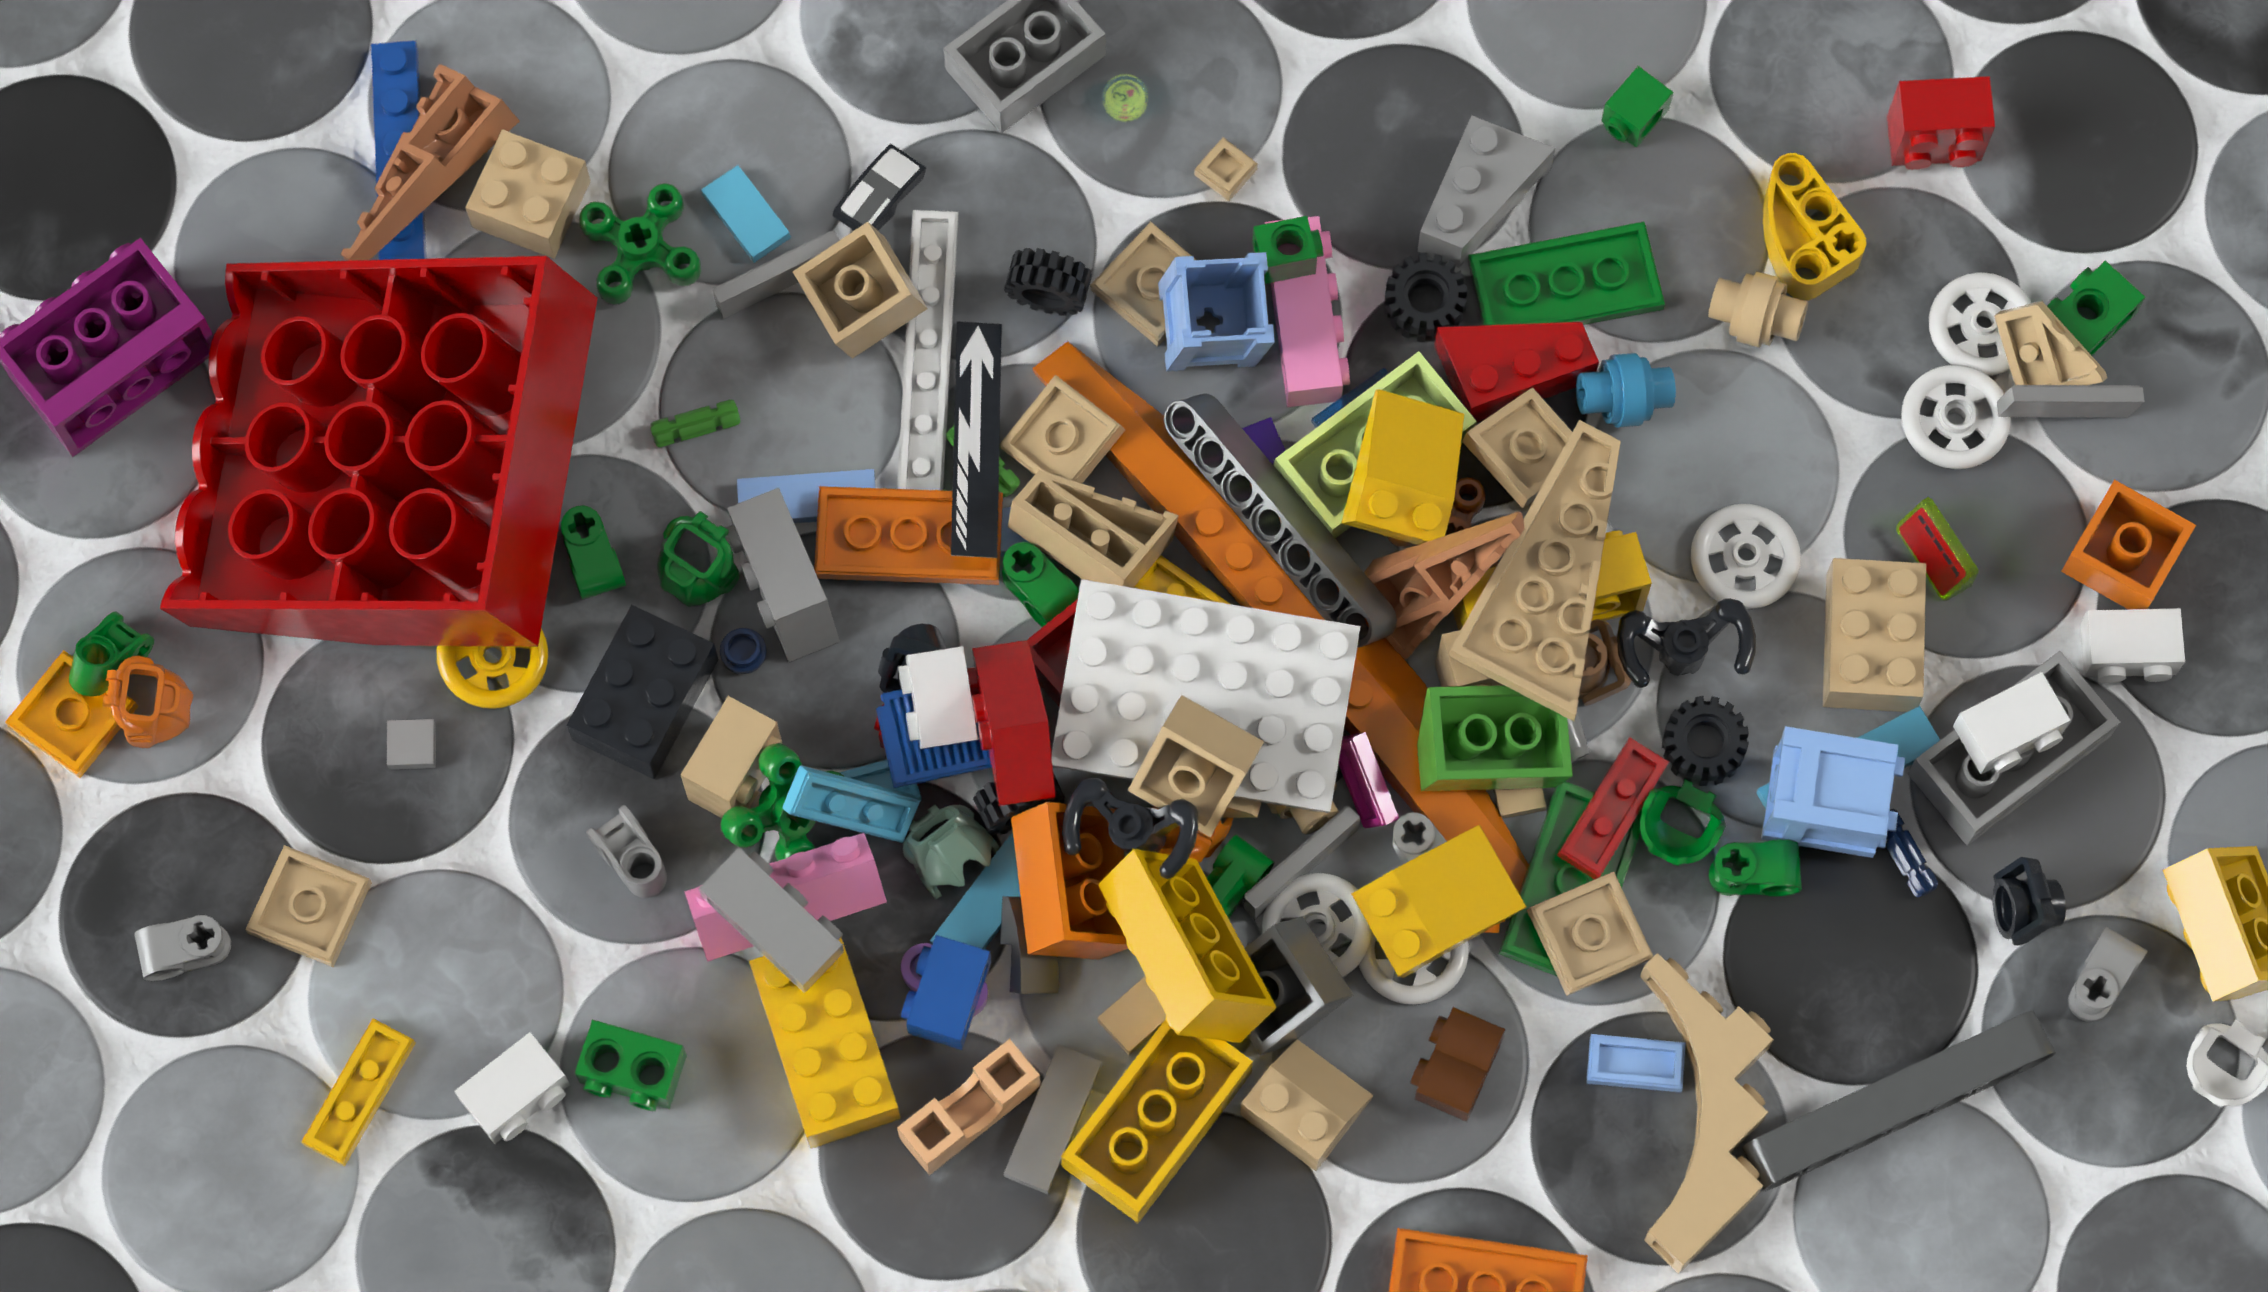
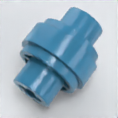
M1636 353L1610 355L1608 360L1601 361L1598 372L1578 374L1576 382L1578 407L1582 414L1601 413L1604 421L1607 424L1613 423L1616 428L1641 426L1644 421L1651 419L1654 409L1672 408L1674 406L1676 385L1671 367L1651 368L1647 358L1639 357Z

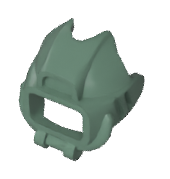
M936 805L931 806L925 816L917 822L914 820L911 822L909 827L910 833L903 845L904 857L914 865L920 880L935 899L942 896L937 885L948 884L957 887L965 885L963 864L966 860H976L989 867L991 863V850L997 853L1000 849L989 832L974 820V813L963 805H951L939 809ZM949 819L931 835L919 842L929 829L939 822Z

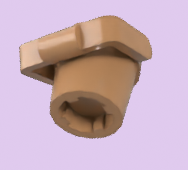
M1600 619L1591 621L1584 670L1578 699H1582L1584 706L1594 704L1625 690L1631 682L1618 656L1617 636L1614 635L1610 624ZM1599 630L1602 640L1591 633ZM1611 667V669H1614L1618 681L1604 687Z

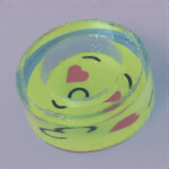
M1121 74L1107 82L1103 90V105L1106 112L1112 118L1123 122L1133 121L1145 112L1148 104V92L1142 80L1130 74Z

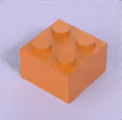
M2114 479L2061 572L2128 610L2148 609L2196 525Z

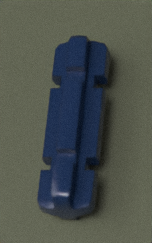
M1898 813L1896 831L1887 830L1886 847L1902 875L1909 877L1907 884L1914 896L1917 898L1934 891L1938 886V881L1932 870L1925 868L1926 860L1909 830H1903L1902 825L1905 823Z

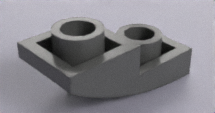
M1003 896L1000 944L1012 945L1010 992L1018 994L1059 993L1058 957L1030 955L1027 953L1021 896Z

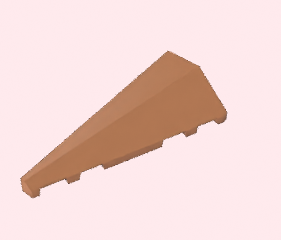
M439 64L433 73L437 82L429 98L421 97L416 106L420 115L410 133L403 132L374 188L378 197L370 212H362L357 221L361 230L351 248H343L340 255L346 261L370 260L496 144L502 129L509 132L518 124L520 120L502 99L475 87L465 75Z
M1520 511L1372 560L1364 573L1396 612V628L1393 634L1386 639L1404 660L1409 658L1417 646L1431 634L1439 622L1452 611L1492 564L1525 530L1524 518Z

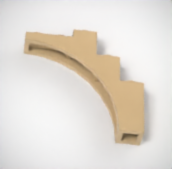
M1657 953L1644 965L1640 977L1664 1004L1682 1036L1683 1042L1686 1043L1685 1048L1694 1074L1697 1120L1695 1145L1685 1179L1673 1202L1648 1231L1644 1241L1679 1274L1759 1194L1763 1187L1758 1181L1760 1174L1757 1169L1744 1157L1740 1156L1736 1159L1731 1153L1764 1121L1768 1114V1111L1763 1107L1765 1105L1763 1097L1749 1084L1745 1083L1741 1086L1737 1080L1769 1049L1773 1038L1768 1035L1771 1030L1766 1022L1752 1011L1747 1014L1742 1008L1738 1007L1725 1019L1721 1015L1723 1008L1713 996L1706 991H1702L1699 994L1687 982L1689 976L1680 964L1672 958H1668L1665 961Z

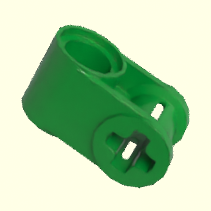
M584 505L569 509L562 518L561 530L564 545L570 558L569 564L581 599L585 600L626 586L614 547L610 545L598 512ZM585 525L590 536L581 538L576 528Z
M1020 542L1010 546L1005 552L1002 569L1003 583L1025 606L1031 617L1041 627L1045 626L1078 599V587L1068 576L1060 572L1035 545ZM1017 563L1022 568L1030 564L1031 573L1029 574L1025 570L1016 573L1015 564Z
M117 611L110 613L94 630L81 638L76 644L69 674L71 687L84 696L93 697L104 694L108 690L109 681H106L107 671L117 670L120 664L129 657L137 655L148 657L154 645V638L148 633L141 635L124 623V617Z
M1792 840L1728 843L1719 849L1709 867V882L1715 891L1728 896L1765 895L1779 897L1799 893L1802 891L1798 843ZM1727 862L1733 863L1734 870L1740 871L1738 876L1732 875L1731 868L1725 867Z

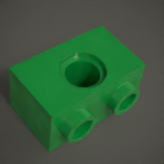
M2105 260L2094 272L2089 267L2083 270L2070 285L2073 292L2063 301L2056 297L2047 307L2090 355L2093 356L2138 313L2145 296ZM2077 308H2090L2097 315V319L2088 320L2083 318L2078 313Z

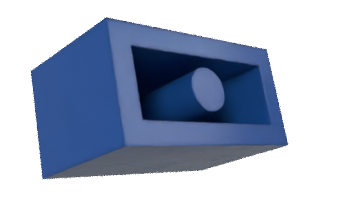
M935 935L931 948L923 947L916 967V973L921 974L922 978L917 992L909 990L901 1013L902 1018L908 1019L906 1023L908 1034L963 1050L991 964L990 951L939 935Z

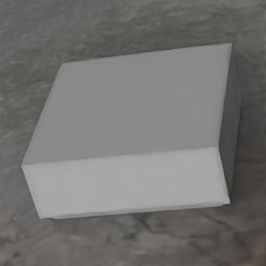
M434 719L387 721V767L389 770L436 768V723Z

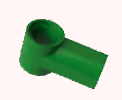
M1237 834L1229 840L1213 863V871L1207 877L1228 919L1242 902L1244 895L1270 873L1275 863Z

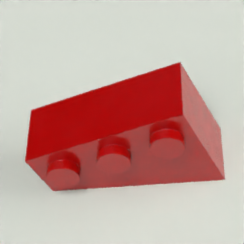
M1582 322L1437 327L1434 347L1455 396L1477 421L1476 423L1484 421L1531 388L1542 399L1576 388L1578 374L1597 372L1599 360Z
M1028 640L972 648L974 667L967 668L975 720L979 726L982 750H989L999 806L1055 798L1048 719Z

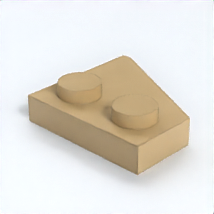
M2043 301L1999 311L1994 315L2015 385H2092L2107 379L2106 371Z

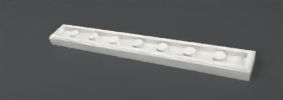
M913 210L909 278L928 309L906 323L897 489L944 490L958 212Z

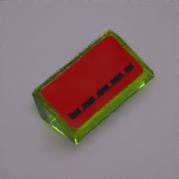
M1927 497L1923 499L1899 521L1896 531L1916 562L1926 563V577L1943 601H1947L1972 587L1979 569L1932 498Z

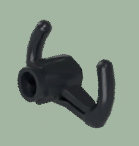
M1724 598L1717 603L1716 607L1706 617L1692 620L1682 619L1677 622L1659 623L1642 611H1630L1620 618L1616 638L1618 656L1625 673L1637 688H1644L1649 684L1650 678L1640 664L1635 652L1634 639L1636 636L1659 651L1660 662L1664 663L1671 674L1679 676L1696 673L1704 661L1709 644L1730 623L1734 624L1739 637L1738 653L1734 668L1738 674L1745 675L1750 672L1755 657L1756 633L1752 618L1744 604L1736 599ZM1715 622L1716 624L1706 633L1705 630H1708L1710 626Z
M1099 778L1082 780L1070 796L1064 812L1062 826L1064 850L1069 855H1077L1081 850V817L1084 808L1090 803H1093L1109 822L1108 833L1113 843L1128 854L1133 849L1158 853L1166 843L1167 837L1165 835L1180 826L1178 840L1171 854L1159 869L1160 875L1165 879H1172L1187 862L1195 846L1198 833V810L1194 804L1185 799L1174 800L1171 804L1161 809L1143 807L1139 804L1118 800L1109 791L1106 783ZM1107 803L1116 809L1114 813L1106 806Z

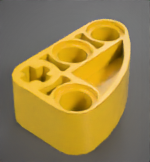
M1787 153L1780 156L1773 165L1764 199V239L1770 262L1777 277L1780 278L1781 283L1787 284V293L1793 298L1809 301L1846 279L1858 269L1866 248V237L1829 186L1804 156L1797 153ZM1780 176H1795L1800 184L1796 186L1786 185L1781 181ZM1817 209L1822 211L1827 219L1823 221L1813 220L1807 215L1806 211ZM1800 268L1811 269L1816 273L1817 278L1813 280L1803 279L1797 274L1796 270Z

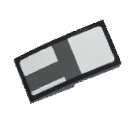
M890 143L851 186L834 209L832 216L853 231L866 222H869L879 231L894 216L897 204L923 180L926 167Z

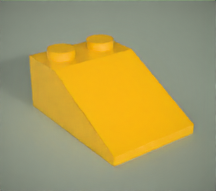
M1376 389L1341 523L1416 545L1445 536L1455 497L1464 413Z
M1480 825L1393 869L1351 894L1398 977L1403 978L1527 907Z

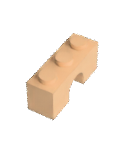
M1010 1038L972 1068L971 1076L952 1094L940 1101L934 1098L897 1127L900 1140L929 1175L1040 1088V1074Z

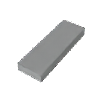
M830 231L715 287L713 290L715 303L722 318L725 319L799 283L793 271L838 242L840 239L836 232Z
M2013 385L1997 401L1998 417L2128 418L2145 401L2143 387Z
M1350 806L1344 807L1244 895L1243 909L1256 920L1265 912L1266 907L1294 880L1311 872L1358 831L1360 817Z
M1058 1044L1007 1164L1004 1177L1049 1194L1061 1165V1155L1069 1146L1102 1067V1061Z

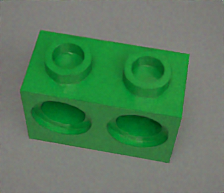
M592 1019L575 1075L579 1083L584 1084L583 1090L589 1094L607 1099L611 1098L612 1093L630 1098L629 1104L647 1111H656L657 1106L670 1109L687 1054L681 1044ZM615 1053L619 1056V1063L612 1071L600 1072L595 1069V1062L600 1055ZM657 1065L665 1070L664 1077L657 1084L646 1085L640 1081L642 1071L649 1066Z

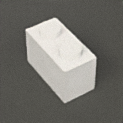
M2181 608L2088 610L2080 623L2084 677H2098L2099 682L2115 683L2125 680L2126 676H2144L2146 681L2161 682L2171 679L2172 675H2177L2185 663Z
M963 646L905 656L907 665L899 666L898 668L902 693H911L914 712L906 713L910 741L919 740L920 749L978 740Z
M2043 672L1961 712L1953 727L1980 774L1995 768L1997 773H2001L2017 765L2022 760L2021 754L2033 748H2036L2038 753L2061 742L2063 740L2061 734H2063L2070 719Z
M529 1032L454 1092L493 1143L496 1144L502 1138L505 1141H509L519 1135L528 1125L526 1119L540 1108L543 1111H547L557 1105L565 1097L564 1089L570 1084L565 1074L531 1032Z

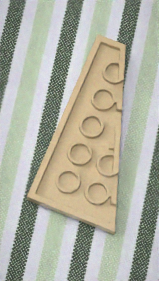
M1581 420L1577 423L1524 517L1525 530L1506 549L1450 648L1448 655L1572 721L1575 720L1603 544L1621 444L1620 440Z

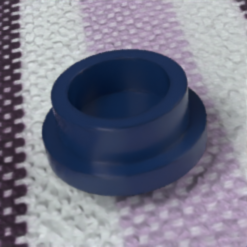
M738 628L732 630L723 638L720 645V656L723 664L730 671L737 674H748L760 668L765 661L766 645L762 636L756 631L749 628Z

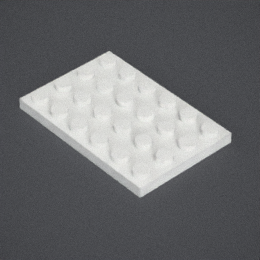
M1081 579L1051 755L1052 766L1133 780L1163 724L1180 696L1183 695L1264 741L1233 797L1330 813L1361 626Z

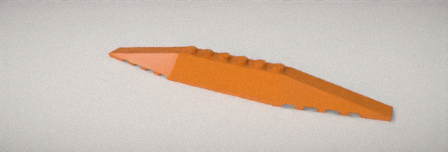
M1068 341L1032 368L1035 375L1045 386L1055 375L1125 429L1123 434L1107 452L1106 457L1154 512L1164 514V511L1179 515L1174 533L1176 538L1205 571L1210 570L1240 606L1325 620L1169 435L1165 428L1164 415ZM1386 638L1363 647H1358L1344 729L1351 735L1366 732L1383 777L1414 813L1423 814L1431 820L1446 841L1480 825L1514 886L1520 892L1529 864L1487 791H1421L1417 742L1426 690L1428 689L1426 684L1402 656L1395 651Z

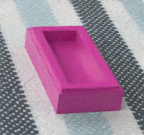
M1366 732L1342 737L1338 764L1363 827L1366 829L1385 826L1397 821L1399 816Z

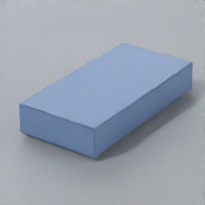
M1591 1034L1586 1084L1681 1092L1683 1089L1686 1043Z

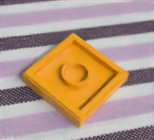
M63 650L5 723L9 728L67 770L81 778L121 727L113 717L112 708L103 706V698L107 695L108 690L100 696L90 697L76 692L71 687L69 674L73 656ZM127 696L125 709L128 713L133 714L138 708V704Z

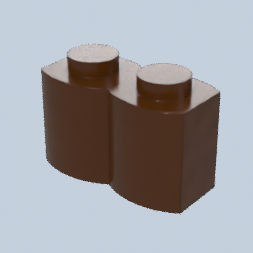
M1455 1007L1452 1008L1448 1018L1439 1016L1429 1038V1042L1436 1044L1435 1049L1429 1060L1420 1058L1410 1084L1417 1086L1415 1100L1467 1122L1499 1051L1506 1029Z

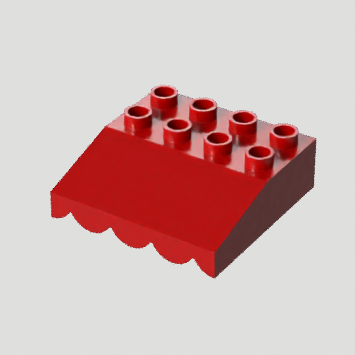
M548 256L226 264L225 288L232 317L224 321L216 330L209 352V377L216 402L208 406L201 413L194 429L192 460L199 488L187 496L178 513L175 545L177 557L182 568V576L176 578L168 586L163 595L160 609L187 626L368 645L538 647L598 298Z

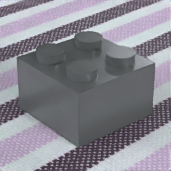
M1303 916L1274 924L1245 947L1248 956L1277 1007L1248 1035L1260 1055L1291 1045L1353 996L1350 988Z

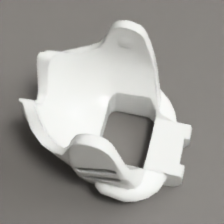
M2235 1019L2231 1026L2213 1023L2201 1028L2190 1047L2187 1058V1070L2193 1085L2192 1089L2218 1107L2245 1104L2262 1093L2268 1086V1054L2262 1048L2266 1039L2259 1034L2255 1036L2243 1028V1023ZM2216 1038H2224L2255 1060V1067L2246 1080H2239L2208 1059L2207 1052Z

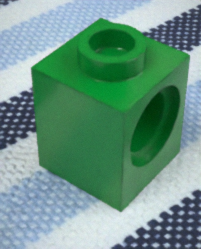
M1637 66L1605 103L1601 122L1604 123L1607 132L1616 140L1621 142L1628 141L1637 148L1669 111L1674 92L1640 66Z
M1307 216L1253 226L1255 253L1266 252L1268 271L1264 275L1265 284L1316 274L1317 258L1323 257V246L1319 230L1311 231ZM1285 243H1292L1298 246L1301 251L1295 255H1285L1278 250V247Z

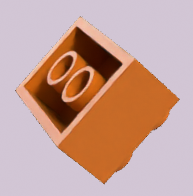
M1046 802L1011 817L1027 953L1030 955L1100 960L1128 949L1126 937L1117 920L1108 911L1107 901L1098 886L1125 858L1124 850L1113 843L1108 833L1109 822L1098 809L1093 806H1086L1084 808L1080 823L1081 850L1077 855H1069L1064 850L1062 826L1067 804ZM1109 808L1113 813H1114L1115 810H1116V809Z

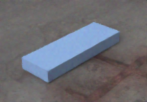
M874 469L737 479L738 503L779 488L794 523L817 522L819 486L876 488Z

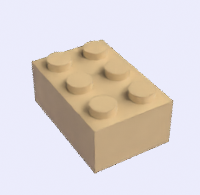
M1832 559L1826 574L1823 707L1908 712L1919 707L1924 692L1926 563Z

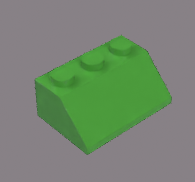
M1507 686L1429 687L1426 690L1417 742L1421 791L1555 788L1573 776L1568 721L1566 717Z

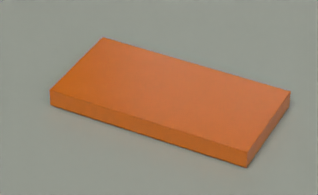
M819 486L815 573L818 579L999 585L1003 493L999 492L997 558L951 556L952 491Z
M1397 1228L1389 1292H1583L1588 1255Z

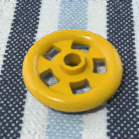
M542 628L538 647L437 646V665L447 687L461 700L481 708H504L522 701L540 684L548 664V645ZM489 648H496L501 652L502 656L499 661L490 663L483 656L485 651ZM516 648L530 650L527 668L513 666L516 659ZM466 657L470 658L471 665L477 672V674L468 679L462 676L456 664ZM504 674L507 675L509 687L501 690H489L488 677L496 678Z

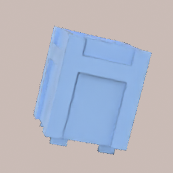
M1266 252L1248 253L1245 258L1194 260V256L1174 258L1158 282L1159 298L1163 300L1167 351L1165 352L1166 371H1183L1187 366L1237 364L1238 367H1256L1275 343L1273 324L1268 325L1264 283V275L1268 271ZM1205 311L1212 312L1213 317L1218 318L1220 321V325L1215 326L1213 334L1211 330H1206L1205 326L1197 325L1196 320L1202 318Z
M1785 726L1783 736L1773 751L1761 840H1792L1797 842L1798 846L1873 858L1877 847L1885 848L1887 830L1896 831L1898 812L1889 811L1894 777H1903L1905 758L1897 756L1898 745Z

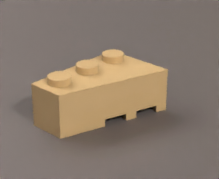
M1039 470L1012 501L1008 528L1038 547L1042 552L1081 579L1133 588L1173 541L1179 515L1168 511L1160 514L1136 506L1137 501L1125 497L1120 501L1095 493L1094 487Z

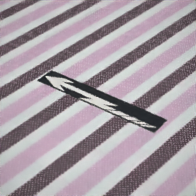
M957 321L951 556L997 558L1002 324Z

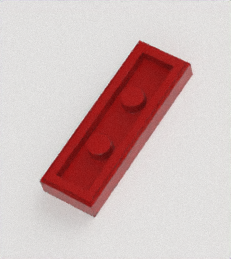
M1629 737L1557 856L1593 879H1598L1669 761Z

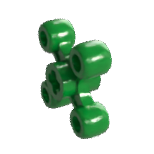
M668 183L654 186L647 197L648 206L645 214L642 217H633L626 221L617 218L612 209L603 202H591L582 208L579 215V225L583 234L588 239L596 242L604 240L611 242L618 250L616 260L612 265L604 267L596 279L597 291L605 302L612 305L626 302L633 292V280L637 272L647 271L654 267L662 269L671 282L681 287L690 286L699 279L701 262L697 253L685 246L676 248L669 246L662 238L664 228L669 223L676 221L682 215L684 209L683 197L675 186ZM664 201H670V202H671V203H670L669 205H667V206H662V205H660V204H661L662 202H664ZM596 219L603 220L601 223L598 224L592 223ZM644 240L646 246L637 248L634 242ZM681 264H688V265H689V266H688L687 268H685V269H678V268H677V267H678L679 265H681ZM614 282H619V283H621V284H620L619 286H617V287H609V285H610L611 283H614Z
M780 743L771 744L760 754L759 767L763 775L768 778L770 785L761 793L759 806L754 808L732 807L726 811L721 820L723 835L735 846L742 848L752 847L757 844L762 834L767 831H778L779 840L775 846L777 861L788 858L798 852L815 849L813 843L808 840L806 833L813 828L816 821L790 815L782 809L799 765H801L799 756L788 746ZM825 771L835 775L843 776L841 773L836 771Z

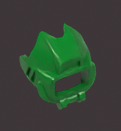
M701 511L695 517L680 516L668 523L663 532L664 541L660 546L661 550L657 561L661 588L665 592L674 595L688 607L708 603L720 595L730 592L740 577L739 570L734 563L732 549L725 539L729 530L722 525L716 526ZM687 530L702 538L718 551L717 557L705 573L699 571L674 553V547Z
M1686 779L1681 787L1669 785L1652 789L1642 807L1640 831L1648 847V852L1675 866L1694 863L1704 858L1715 848L1726 827L1721 810L1713 803L1717 795L1710 791L1706 793L1692 786L1693 783ZM1670 799H1676L1709 817V823L1700 838L1689 836L1661 820L1660 816Z

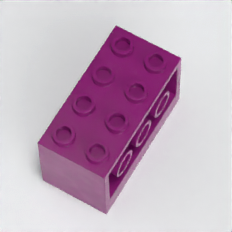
M139 238L132 244L126 243L118 247L110 255L109 260L95 271L89 270L79 275L74 280L72 287L57 298L51 297L43 301L36 308L34 314L20 325L14 324L0 333V363L21 393L70 455L74 457L209 359L210 346L214 335L205 317L143 240Z

